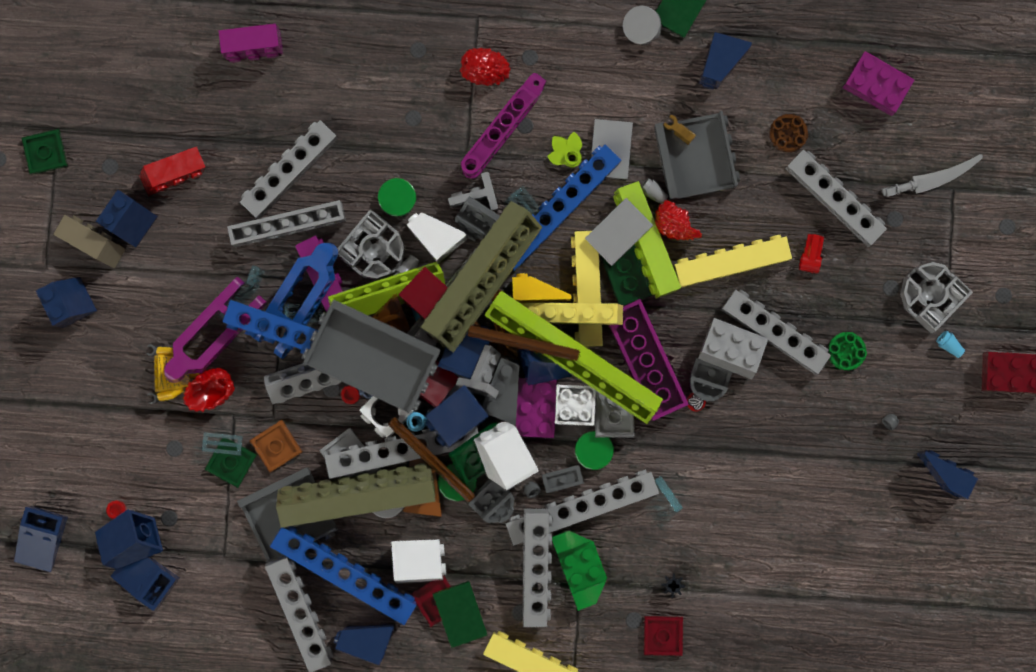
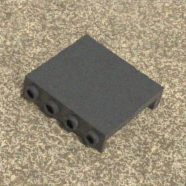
M719 111L717 114L677 121L696 134L689 145L673 134V130H666L663 123L654 125L669 201L732 189L738 186L740 176L739 172L735 171L734 168L736 157L734 152L731 153L732 137L731 134H727L728 118L727 115H723V111Z
M309 467L237 501L239 507L243 509L267 560L265 561L266 563L284 556L270 547L281 528L276 509L278 489L285 486H300L303 483H316ZM334 519L294 525L298 529V533L303 536L304 534L310 535L317 544L318 539L324 537L327 540L335 536L334 531L338 530ZM297 539L289 541L290 546L293 548H297L300 545Z

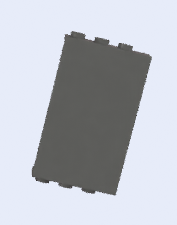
M333 300L327 314L323 312L318 322L321 324L319 331L315 330L310 339L313 342L311 348H306L302 356V359H304L303 364L400 408L408 414H411L412 411L416 412L421 402L417 399L420 393H425L429 385L426 380L429 375L433 376L437 365L434 363L440 349Z

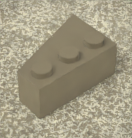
M64 215L53 235L115 269L126 249L111 241L112 237L104 232L101 234L97 233L98 229L90 224L83 225L82 219L74 215L72 218Z

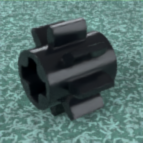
M675 573L672 574V578L664 576L666 582L661 583V586L666 587L663 593L670 592L672 598L674 593L682 595L680 589L685 588V585L681 584L680 581L683 578L679 577L676 579ZM672 580L678 584V587H674V590H671L668 584L672 583Z

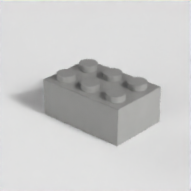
M714 318L709 326L698 359L752 380L757 373L768 338Z

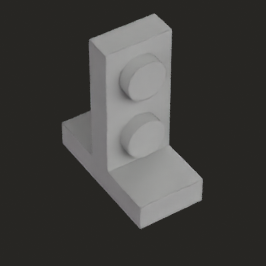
M489 172L481 173L484 189L475 187L470 189V193L462 194V192L451 194V198H448L450 208L464 205L470 196L477 201L487 198L490 210L494 212L499 211Z
M485 345L471 380L459 377L456 385L460 388L465 385L473 394L496 398L499 391L489 383L501 353L492 346Z

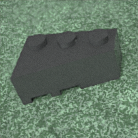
M503 354L499 358L489 383L499 391L496 398L484 396L480 405L488 415L516 425L519 361Z

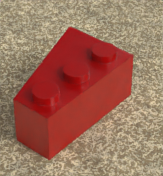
M196 146L143 166L139 177L149 197L173 185H179L189 178L195 179L200 177L206 166Z

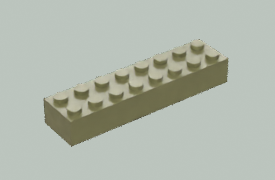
M510 201L498 220L492 225L488 234L481 240L480 245L470 256L463 269L459 271L453 283L447 288L443 297L436 303L433 311L424 320L421 328L437 343L454 353L468 333L470 326L474 325L543 228L527 209Z
M420 463L413 467L402 466L395 470H380L372 474L361 473L354 477L343 476L336 480L325 479L319 483H303L295 487L285 486L278 489L276 509L280 526L282 528L435 502V483L432 468L429 464Z

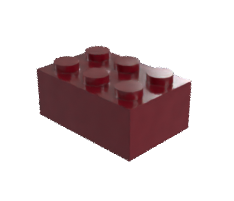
M984 352L981 391L1036 394V354Z

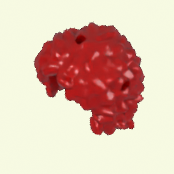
M473 48L466 51L462 56V66L459 69L462 77L467 81L470 80L471 83L487 86L492 84L500 85V82H504L505 79L509 78L511 70L509 68L510 64L505 57L501 56L500 52H492L490 48Z
M664 200L659 205L658 210L655 212V223L661 235L677 240H694L695 238L699 239L702 237L700 230L690 226L688 211L682 210L680 207L678 208L674 202Z
M221 368L205 370L202 374L196 375L195 380L188 383V387L185 388L183 393L184 404L189 410L196 412L199 410L204 412L205 409L213 410L218 405L224 404L225 400L229 399V396H232L235 387L226 370Z

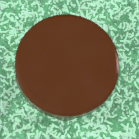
M793 114L781 115L775 119L770 127V141L779 151L785 153L795 152L807 140V126L800 116Z

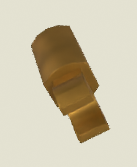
M670 115L669 118L673 121V125L670 126L664 123V128L666 130H673V134L689 145L696 134L682 123L679 124L675 116Z

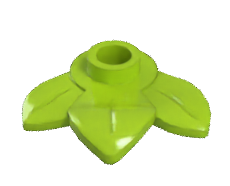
M572 132L568 140L559 136H553L552 147L554 152L548 155V159L555 165L565 164L570 168L577 167L582 159L580 153L582 141L578 134ZM574 155L576 159L571 162L568 157Z

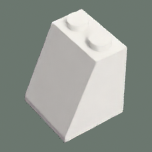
M422 212L419 215L415 213L408 219L409 223L407 226L437 263H440L467 240L464 232Z
M501 422L493 429L481 433L479 437L474 439L488 478L504 489L508 490L538 472V468L518 430L509 422Z
M440 540L391 542L394 581L397 584L443 580V575H446L445 563L442 564L441 556H445L444 544H440Z

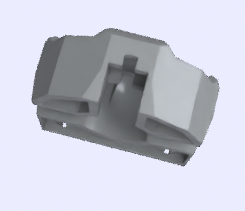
M372 210L367 212L337 248L338 257L363 278L375 280L393 275L395 270L403 263L405 246L400 233ZM370 221H372V222H373L375 225H377L380 229H378L376 226H374ZM387 228L395 233L388 242L381 237ZM365 231L368 235L362 239L360 245L358 246L354 242H356L362 235V233ZM379 239L378 244H372L370 240ZM344 249L351 253L355 257V259L352 256H350L346 251H344ZM389 255L398 261V264L392 271L383 264ZM362 258L369 263L363 272L355 267Z
M935 262L913 268L903 279L900 292L904 309L930 333L937 331L973 293L957 276L950 273V270L945 265ZM914 272L924 279L919 285L911 278ZM943 273L951 279L945 286L938 280ZM927 281L934 282L932 286H926ZM949 298L952 302L941 312L937 307L944 304ZM917 300L925 306L918 314L914 313L910 308ZM927 301H933L934 304H927Z

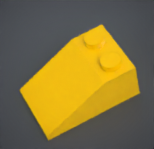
M527 273L516 274V277H512L513 299L519 303L571 301L570 294L534 277H528Z

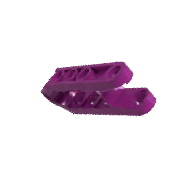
M533 73L529 76L463 158L461 167L466 178L475 179L483 172L532 110L547 82L540 75ZM516 105L523 106V108L520 110H517L514 107ZM504 120L511 121V123L508 125H505L502 122ZM492 135L499 136L497 140H493L490 137ZM473 164L476 166V168L474 170H468L467 166Z
M236 277L173 343V358L166 364L164 369L167 381L178 383L187 374L202 373L243 330L238 328V331L227 328L197 360L190 359L183 352V348L195 339V335L203 327L206 328L208 322L216 313L226 314L228 308L226 305L234 298V294L241 286L245 285V282L239 277ZM259 295L249 306L262 310L267 301ZM243 314L241 316V323L247 325L250 322V316Z

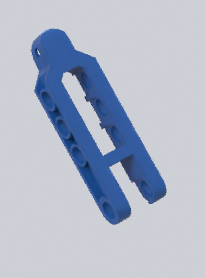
M321 243L310 256L298 258L265 312L291 320L282 313L284 310L283 306L288 298L293 295L294 288L303 279L302 275L307 267L310 266L318 272L319 279L294 319L291 320L307 325L335 280L333 264L338 256L337 247L332 243ZM262 320L259 323L261 331H266L269 328L266 320ZM287 330L282 336V338H284L287 335ZM301 333L297 334L296 341L298 340ZM257 334L256 337H251L260 343L264 336ZM279 342L274 350V354L283 359L289 354L291 349L282 347L283 343Z

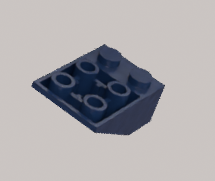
M918 451L917 455L942 490L959 499L969 498L978 478L973 476L974 472L966 468H957V463L949 459H940V455L934 451Z
M33 506L25 507L19 528L14 562L52 572L68 516Z
M147 557L115 569L110 576L152 611L159 609L180 579V577L152 557Z

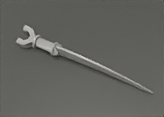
M979 154L959 165L938 172L912 176L913 181L910 180L909 183L895 184V186L882 188L883 196L899 195L901 192L914 191V189L916 194L934 189L968 171L983 156Z

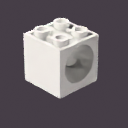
M557 385L555 424L594 426L596 390L590 386Z
M373 396L359 410L362 412L360 417L368 424L373 423L376 426L374 430L381 437L384 438L386 436L389 438L395 432L388 426V423H383L382 426L375 420L376 408L374 407L380 399ZM398 408V415H400L398 421L404 424L411 414Z

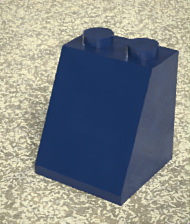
M715 32L711 39L699 83L703 84V87L713 90L718 88L747 54L752 42Z
M117 190L96 222L137 248L158 216L120 190Z
M81 277L55 281L36 290L53 326L65 328L97 312Z
M476 324L473 325L492 330L491 327L484 324H481V326H478ZM467 333L454 353L445 348L438 366L471 379L484 346H490L492 342L469 337Z
M518 348L517 357L528 386L573 376V374L543 354Z
M463 385L428 413L424 418L426 420L424 424L431 432L434 431L438 437L436 439L439 444L449 449L483 423L488 414L467 387Z
M129 509L95 532L102 564L114 569L163 551L155 518Z
M380 624L345 627L342 631L339 630L334 640V643L337 644L335 649L380 665L395 625Z

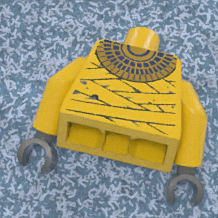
M151 344L147 346L153 348L151 354H146L154 357L155 392L147 394V396L153 395L154 401L148 402L149 404L174 399L184 392L185 387H188L189 379H195L196 375L200 374H187L178 383L167 381L164 369L166 364L173 358V348H157Z

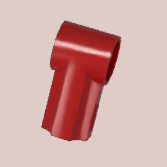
M807 234L804 254L802 253L799 263V270L815 274L819 273L824 237L816 234Z

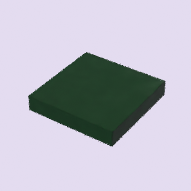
M59 129L21 137L30 175L68 167Z
M223 436L205 470L239 488L257 454Z

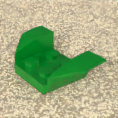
M571 531L552 537V542L578 611L595 605L605 585L607 576L594 541Z

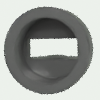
M888 414L882 419V423L887 429L893 431L898 426L899 419L895 414Z
M530 481L529 485H524V492L528 498H534L541 492L536 482Z

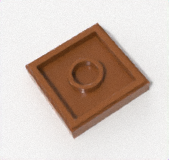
M280 420L249 440L270 473L303 452L283 420Z

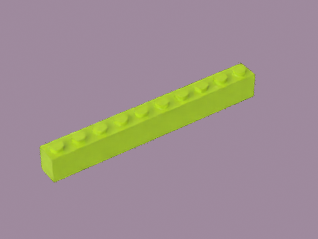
M500 291L484 315L513 335L580 350L578 361L547 354L543 355L647 424L657 412L663 400L661 397L504 292Z

